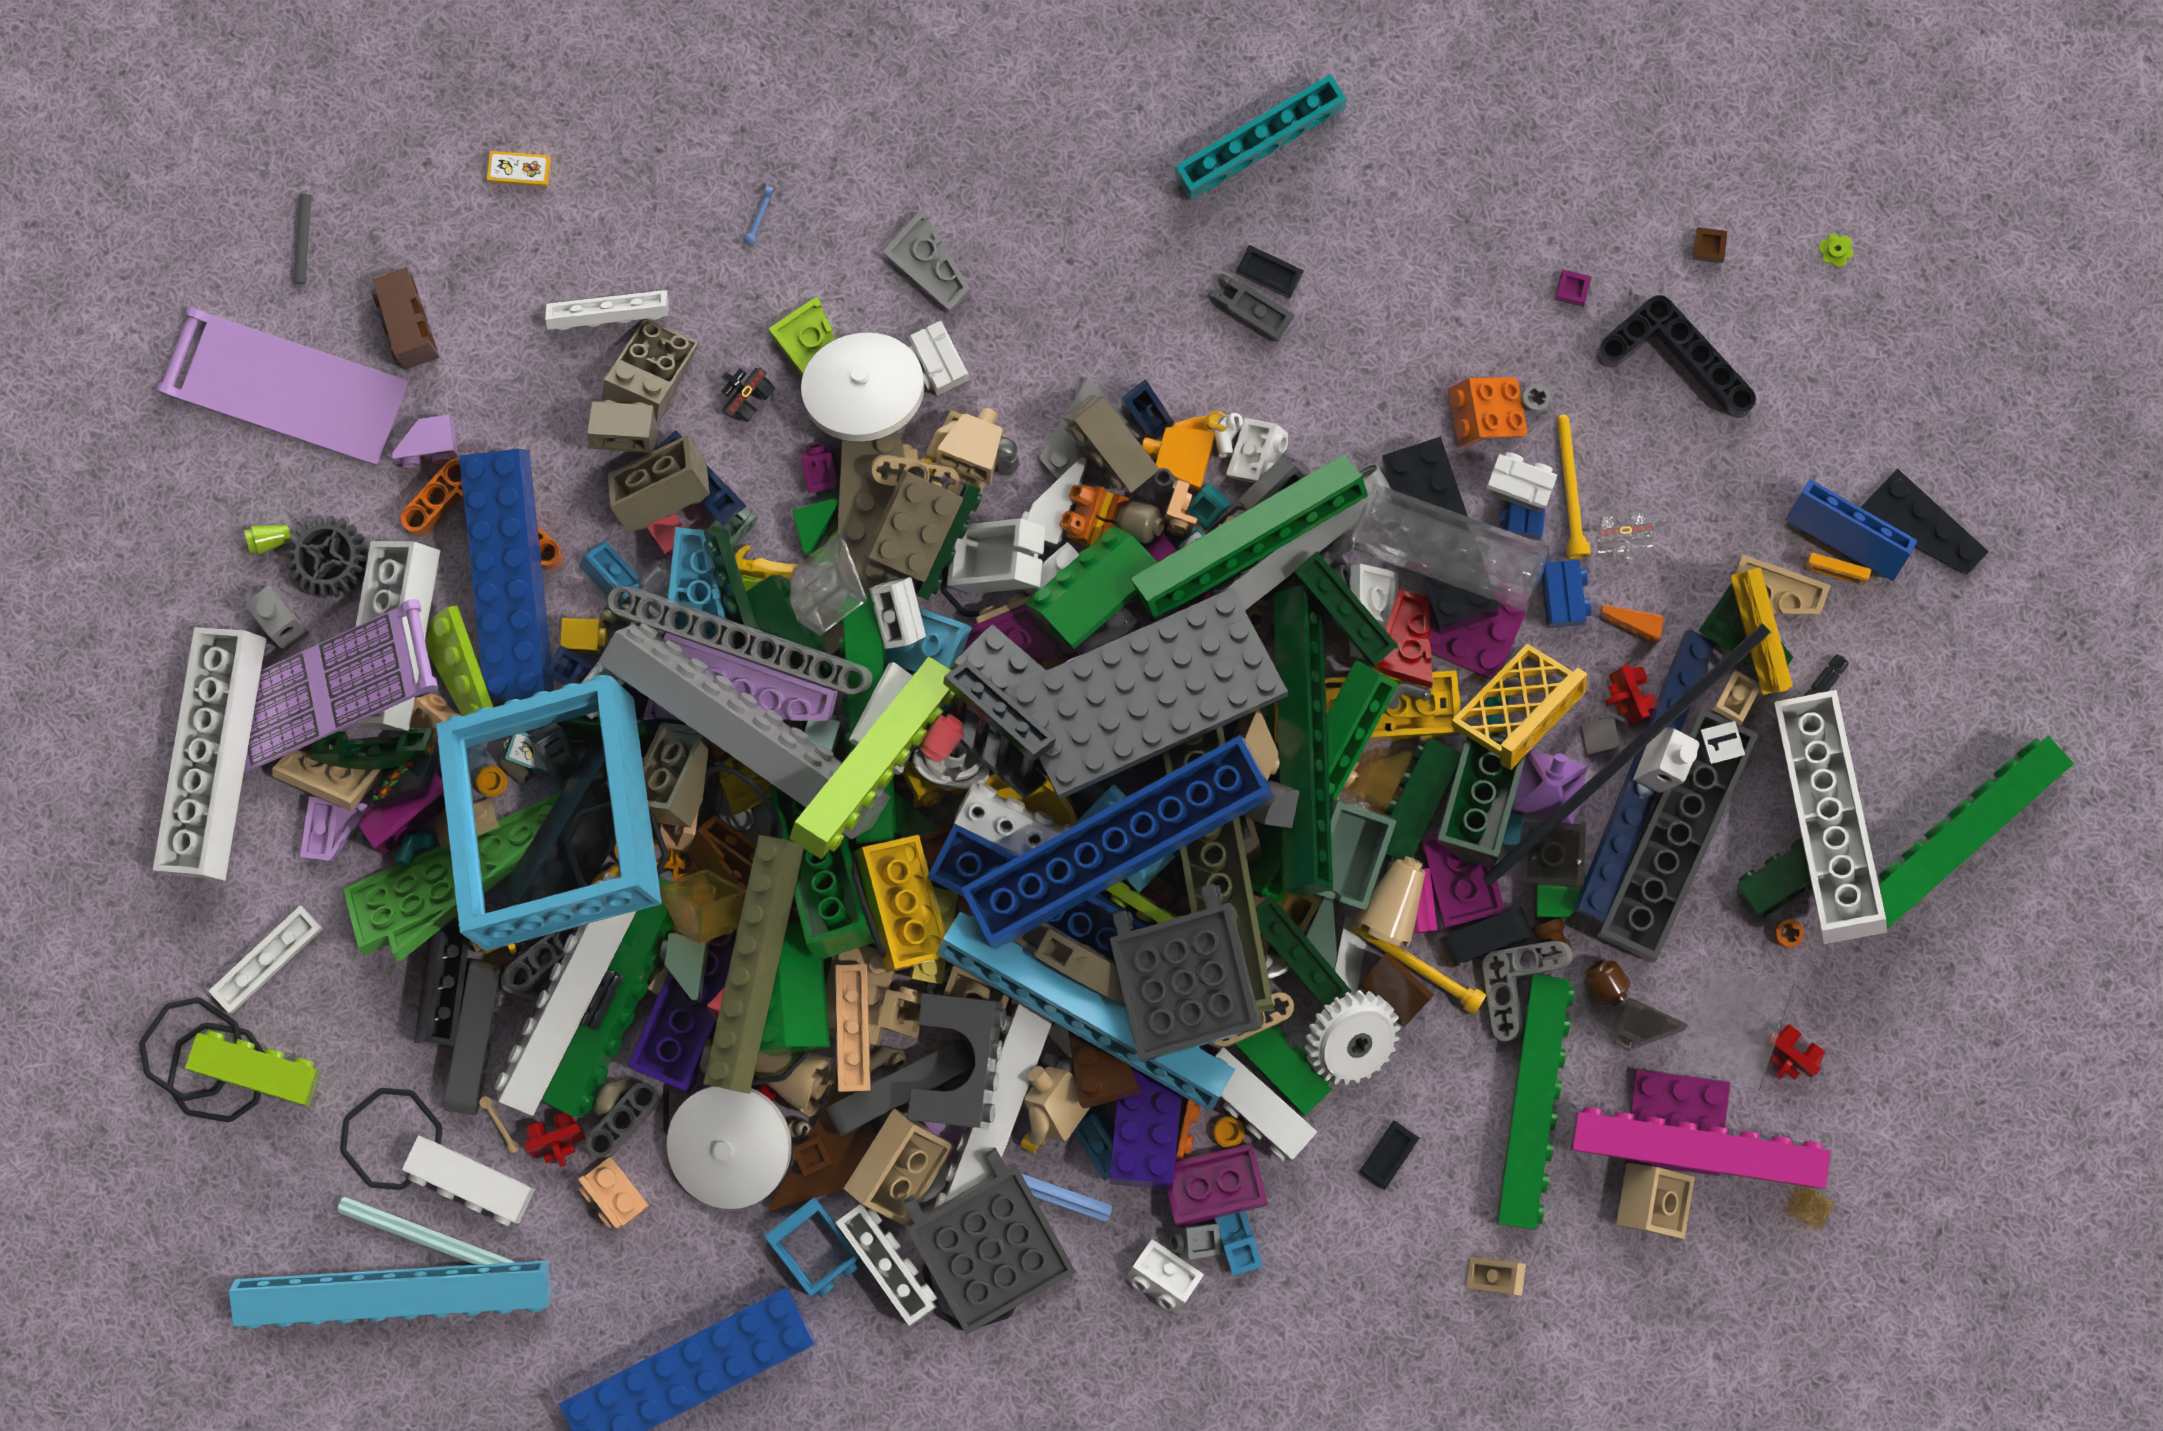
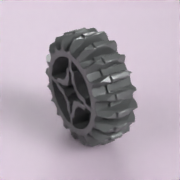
M329 516L325 524L321 517H317L315 521L316 526L314 527L309 521L305 522L307 531L303 533L297 529L295 533L300 537L299 540H289V544L295 548V550L286 551V556L294 559L286 564L289 570H295L290 577L294 581L300 580L298 584L300 589L305 590L309 587L308 593L311 596H315L319 591L320 596L326 599L329 595V590H331L332 595L337 598L340 596L339 588L341 587L346 593H350L351 588L348 583L352 581L355 585H360L359 579L355 576L357 573L365 575V569L360 566V564H367L368 559L367 556L360 555L369 551V547L366 544H361L365 537L361 533L356 534L357 527L352 524L347 527V521L343 518L336 524L335 518ZM332 534L321 545L311 544L321 536ZM342 537L348 541L350 546V561L340 556V548L342 546L340 541ZM328 551H330L338 561L332 559L330 562L327 560V563H325L317 553L323 555L324 553L328 554ZM305 554L315 558V566L313 568L315 573L313 577L306 570ZM334 569L344 570L335 578L323 580L324 577L328 578V575Z

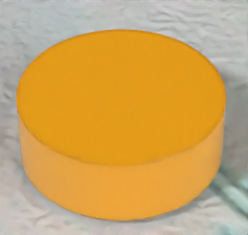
M487 766L477 774L476 786L483 795L497 797L505 792L508 786V778L506 773L499 767Z
M1226 1116L1216 1122L1213 1135L1220 1146L1233 1148L1242 1142L1245 1129L1239 1119Z

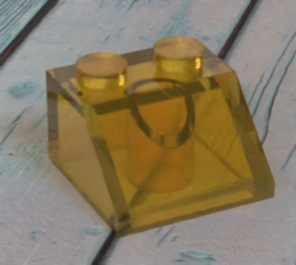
M704 869L659 886L660 895L678 932L687 936L693 942L699 944L706 943L710 939L732 933L738 929L746 890L709 869Z

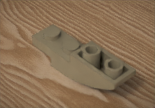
M1047 922L1013 940L1034 953L1036 958L1110 999L1124 1004L1125 1000L1116 963L1087 944H1081Z

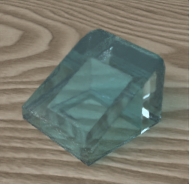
M483 744L466 748L470 777L473 778L481 769L495 758Z

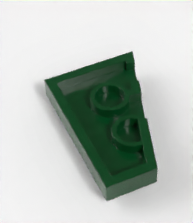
M1731 583L1698 629L1700 633L1728 652H1731L1746 639ZM1781 642L1788 666L1794 657ZM1749 652L1741 661L1755 669Z

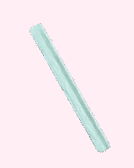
M343 1197L339 1202L337 1211L342 1215L471 1264L488 1265L514 1262L352 1199Z

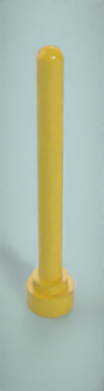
M1562 414L1557 418L1571 537L1565 546L1567 559H1582L1591 556L1590 543L1586 541V537L1582 533L1570 421L1567 415Z
M1355 924L1352 925L1354 933L1384 952H1388L1398 961L1460 999L1459 1003L1464 1006L1463 1009L1474 1016L1487 995L1477 988L1473 990L1470 987L1466 989L1400 946L1390 944L1368 934L1370 929L1365 924H1362L1361 928H1358Z

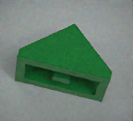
M836 499L792 510L804 554L809 559L817 551L839 512V501Z

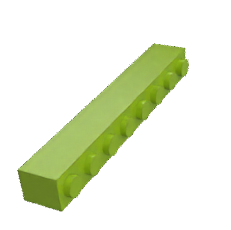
M931 657L925 660L794 823L790 840L820 859L829 850L834 852L843 840L844 835L842 833L845 829L852 830L861 816L859 814L863 807L868 809L873 804L878 794L876 792L880 786L885 788L894 775L892 770L896 765L899 767L904 765L911 753L909 749L912 745L916 747L920 745L926 736L927 730L925 729L928 725H933L937 718L943 714L942 708L945 704L950 706L956 699L957 695L943 684L944 676L951 672L950 669Z

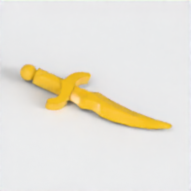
M750 545L742 547L735 555L740 574L761 577L763 579L770 575H782L790 579L802 576L817 567L815 563L785 564L763 558L745 560L743 558L746 552L751 550Z

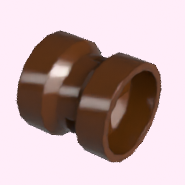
M1562 919L1553 920L1532 928L1535 937L1540 940V943L1559 941L1568 944L1572 949L1569 939L1564 936L1563 930L1565 926ZM1555 950V953H1553V954H1547V955L1542 954V956H1543V958H1545V957H1549V956H1552V955H1555V954H1558V953H1562V951H1557V950Z

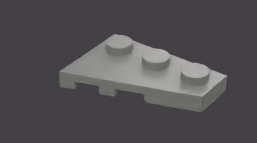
M922 208L882 253L945 310L951 313L970 293V288L930 222L924 208Z
M1089 377L1065 414L1067 415L1088 396L1095 395L1104 397L1126 426L1128 425V421ZM1064 419L1061 420L1039 456L1040 462L1056 480L1081 457L1087 459L1083 453L1086 447L1079 440L1074 441L1064 427L1068 424Z

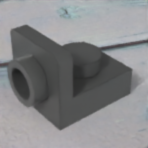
M1209 1222L1177 1228L1176 1225H1172L1170 1227L1169 1245L1172 1253L1179 1258L1191 1260L1221 1255L1219 1223Z

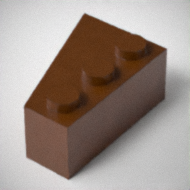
M406 267L372 279L375 289L371 290V294L376 307H381L383 317L380 320L385 334L389 335L391 342L389 347L395 363L400 362L405 369H409L440 358L415 281L409 269Z
M714 814L697 830L687 855L741 918L757 844Z

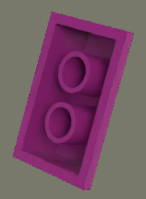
M435 769L426 794L378 809L372 806L361 816L363 820L358 825L376 850L384 855H388L401 844L407 834L416 832L445 807L442 776Z

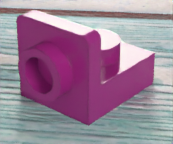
M817 443L805 447L806 450L801 451L800 455L808 494L838 488L830 446L824 447L822 443Z

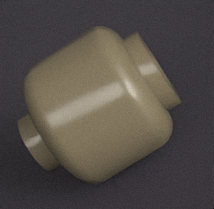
M1132 501L1127 506H1123L1117 517V527L1130 533L1141 544L1152 543L1156 536L1160 537L1162 535L1165 521L1161 518V513L1157 506L1139 501Z

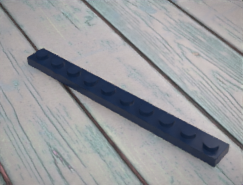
M1691 629L1684 632L1647 727L1703 677L1716 645L1715 642ZM1691 705L1669 724L1667 728H1673L1681 732ZM1646 746L1634 756L1573 908L1575 911L1599 923L1606 920L1656 795V791L1633 780Z

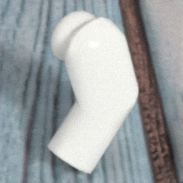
M1231 413L1220 422V424L1227 427L1226 431L1219 432L1215 430V439L1220 458H1228L1233 455L1231 440L1240 431L1243 424V418L1238 413Z

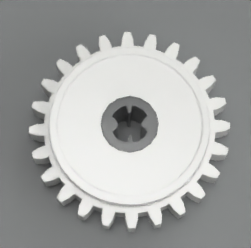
M1360 990L1356 992L1355 996L1347 992L1344 998H1334L1332 1004L1324 1005L1325 1009L1321 1014L1317 1013L1315 1015L1317 1018L1315 1023L1309 1025L1312 1031L1311 1034L1305 1037L1310 1043L1305 1046V1050L1309 1054L1306 1058L1318 1075H1321L1326 1081L1331 1079L1336 1085L1340 1080L1344 1085H1348L1350 1080L1360 1083L1361 1078L1367 1077L1369 1079L1373 1072L1376 1070L1380 1071L1381 1066L1385 1062H1389L1390 1059L1388 1057L1391 1052L1396 1051L1394 1042L1399 1041L1400 1037L1395 1032L1401 1029L1400 1025L1396 1022L1399 1017L1393 1012V1007L1380 995L1375 996L1371 991L1364 995Z

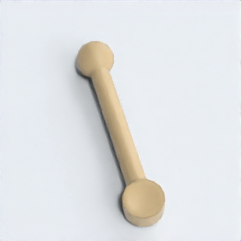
M487 1096L482 1097L479 1104L488 1111L508 1144L507 1150L510 1153L518 1152L519 1144L512 1140L492 1108V1100Z

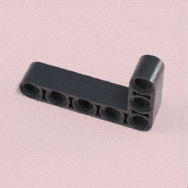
M1656 295L1650 298L1602 340L1598 348L1597 356L1600 363L1609 368L1617 367L1651 337L1656 335L1729 415L1735 418H1743L1749 414L1755 405L1756 395L1753 389L1666 296ZM1655 306L1661 307L1665 312V316L1662 318L1653 316L1650 308ZM1637 326L1641 329L1643 336L1632 337L1628 333L1627 328ZM1681 329L1685 333L1686 339L1676 340L1672 337L1671 330ZM1610 345L1617 347L1620 355L1610 357L1606 354L1605 347ZM1694 351L1704 353L1706 361L1703 363L1693 360L1691 353ZM1716 373L1724 375L1727 379V384L1717 385L1713 381L1712 375ZM1733 397H1744L1748 406L1745 408L1737 407L1733 402Z

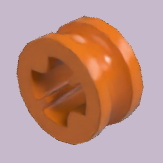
M1787 919L1776 926L1774 937L1780 946L1792 948L1802 942L1804 930L1798 921ZM1790 925L1791 930L1797 931V937L1794 936L1792 938L1794 942H1788L1787 937L1781 936V931L1786 930L1784 926Z

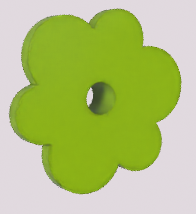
M1832 233L1828 239L1822 240L1819 244V250L1824 254L1823 261L1826 263L1832 262L1836 267L1845 266L1847 259L1852 258L1854 255L1853 250L1850 248L1852 240L1845 235L1839 237L1836 233Z

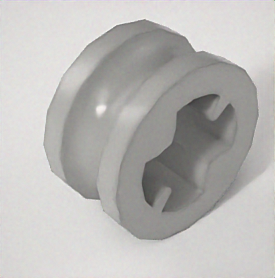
M1532 384L1526 388L1523 394V406L1531 413L1543 412L1550 403L1551 395L1544 385ZM1535 391L1537 395H1544V398L1541 400L1542 405L1538 406L1536 402H1529L1528 399L1532 396L1531 392Z

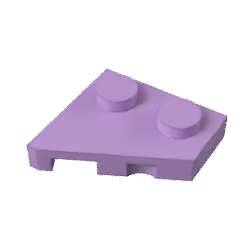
M309 796L299 857L302 859L333 862L358 827V823L363 820L361 816L370 808V805L358 803L352 811H349L322 798Z

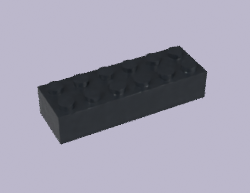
M1441 436L1382 455L1383 466L1440 634L1499 616V605Z
M598 733L502 888L500 893L516 903L523 904L581 888L573 871L564 841L576 815L580 811L611 801L602 734ZM612 808L582 817L570 842L583 880L591 885L616 844Z

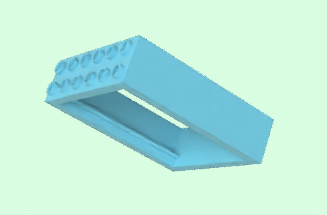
M610 675L595 676L588 682L566 684L559 690L538 692L533 697L523 700H509L504 705L494 708H480L473 714L452 716L447 721L436 724L461 934L485 951L662 904L634 697ZM599 711L621 877L486 913L466 748Z

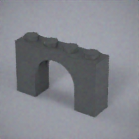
M922 994L918 1025L954 1029L964 1034L973 1046L975 1067L969 1080L963 1086L953 1091L941 1092L911 1088L907 1120L989 1129V1123L993 1122L995 1116V1105L992 1104L993 1091L997 1090L999 1075L995 1070L996 1061L1000 1059L1002 1054V1041L999 1040L1000 1028L1004 1027L1006 1020V1011L1002 1009L1003 1003Z

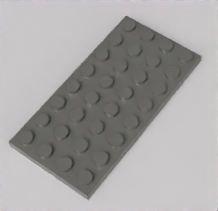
M1233 588L1005 689L1006 695L1056 738L1055 745L1038 757L1059 800L1288 696V691Z

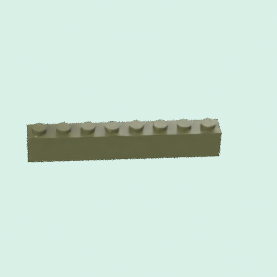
M762 835L758 837L704 1079V1084L750 1094L804 850L797 843Z

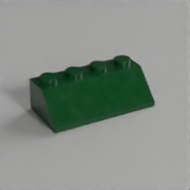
M1489 733V738L1499 745L1506 739L1505 737ZM1466 736L1437 842L1463 861L1492 869L1500 854L1526 755L1512 770H1509L1501 765V757Z

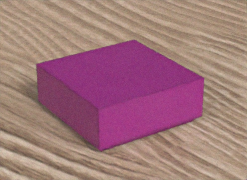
M1562 269L1554 300L1584 307L1592 276Z

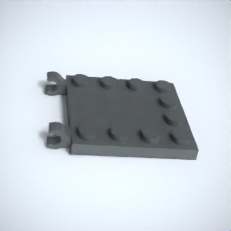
M1211 884L1201 887L1207 909L1135 931L1131 912L1126 913L1124 910L1113 914L1118 936L1111 937L1110 942L1138 1058L1141 1062L1262 1028L1232 904H1222L1223 899L1220 886Z
M996 1147L985 1153L996 1173L995 1175L928 1213L923 1214L913 1194L902 1200L912 1219V1222L906 1224L905 1227L966 1335L1076 1273L1016 1163L1006 1167Z

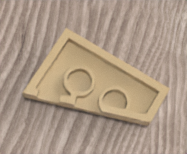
M1746 555L1741 556L1735 574L1761 567L1773 614H1821L1831 585Z
M299 750L284 755L272 768L274 778L349 811H352L378 782L383 769L361 770L332 766L312 760L309 757V752Z

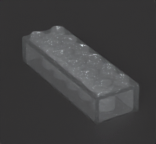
M1375 483L1372 484L1350 539L1352 549L1525 612H1528L1550 556L1548 545Z

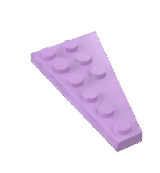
M665 632V641L675 642L683 649L682 652L704 662L708 667L707 670L714 675H720L730 680L733 688L740 693H747L753 696L758 701L757 704L766 711H774L783 719L827 721L832 718L839 690L685 637ZM648 698L643 719L669 718L680 720Z

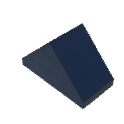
M1145 379L1121 398V408L1147 438L1156 440L1164 433L1166 427H1172L1174 424L1167 410Z

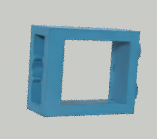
M815 1197L764 1236L810 1297H814L816 1294L820 1298L835 1287L833 1281L841 1274L847 1278L861 1267L858 1264V1261L861 1259L833 1218ZM818 1214L850 1257L816 1284H813L781 1242Z

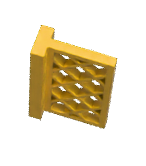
M1761 567L1729 575L1746 638L1762 623L1771 632L1750 651L1761 694L1765 695L1772 692L1789 690V688L1793 687Z
M1526 644L1451 720V726L1501 757V765L1512 770L1586 693L1587 673L1578 667L1573 672L1531 645ZM1529 656L1539 662V667L1522 669L1521 663ZM1558 674L1565 679L1561 683L1547 684L1546 675ZM1541 675L1542 685L1525 686L1524 677ZM1519 677L1520 687L1503 688L1502 682L1506 678ZM1544 693L1545 699L1542 702L1528 703L1527 694ZM1522 695L1524 704L1506 705L1505 696ZM1488 697H1500L1502 706L1484 707L1483 701ZM1525 712L1526 719L1523 722L1509 723L1508 713ZM1503 714L1504 724L1487 725L1486 715ZM1481 716L1483 725L1469 726L1464 721L1468 717ZM1506 732L1507 738L1499 745L1489 738V733Z

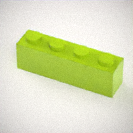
M207 1030L206 1035L196 1034L185 1069L309 1108L320 1075V1071L313 1068L314 1062L299 1057L296 1058L295 1062L284 1059L285 1053L267 1048L266 1053L254 1050L255 1044L237 1039L236 1044L224 1041L225 1035L211 1030Z

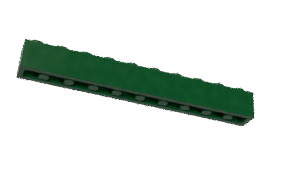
M1300 585L1273 593L1274 606L1272 612L1275 627L1273 638L1276 656L1275 668L1288 691L1287 697L1276 701L1280 784L1299 790L1292 828L1282 827V882L1284 891L1305 897L1333 890L1323 615L1322 607L1304 586Z

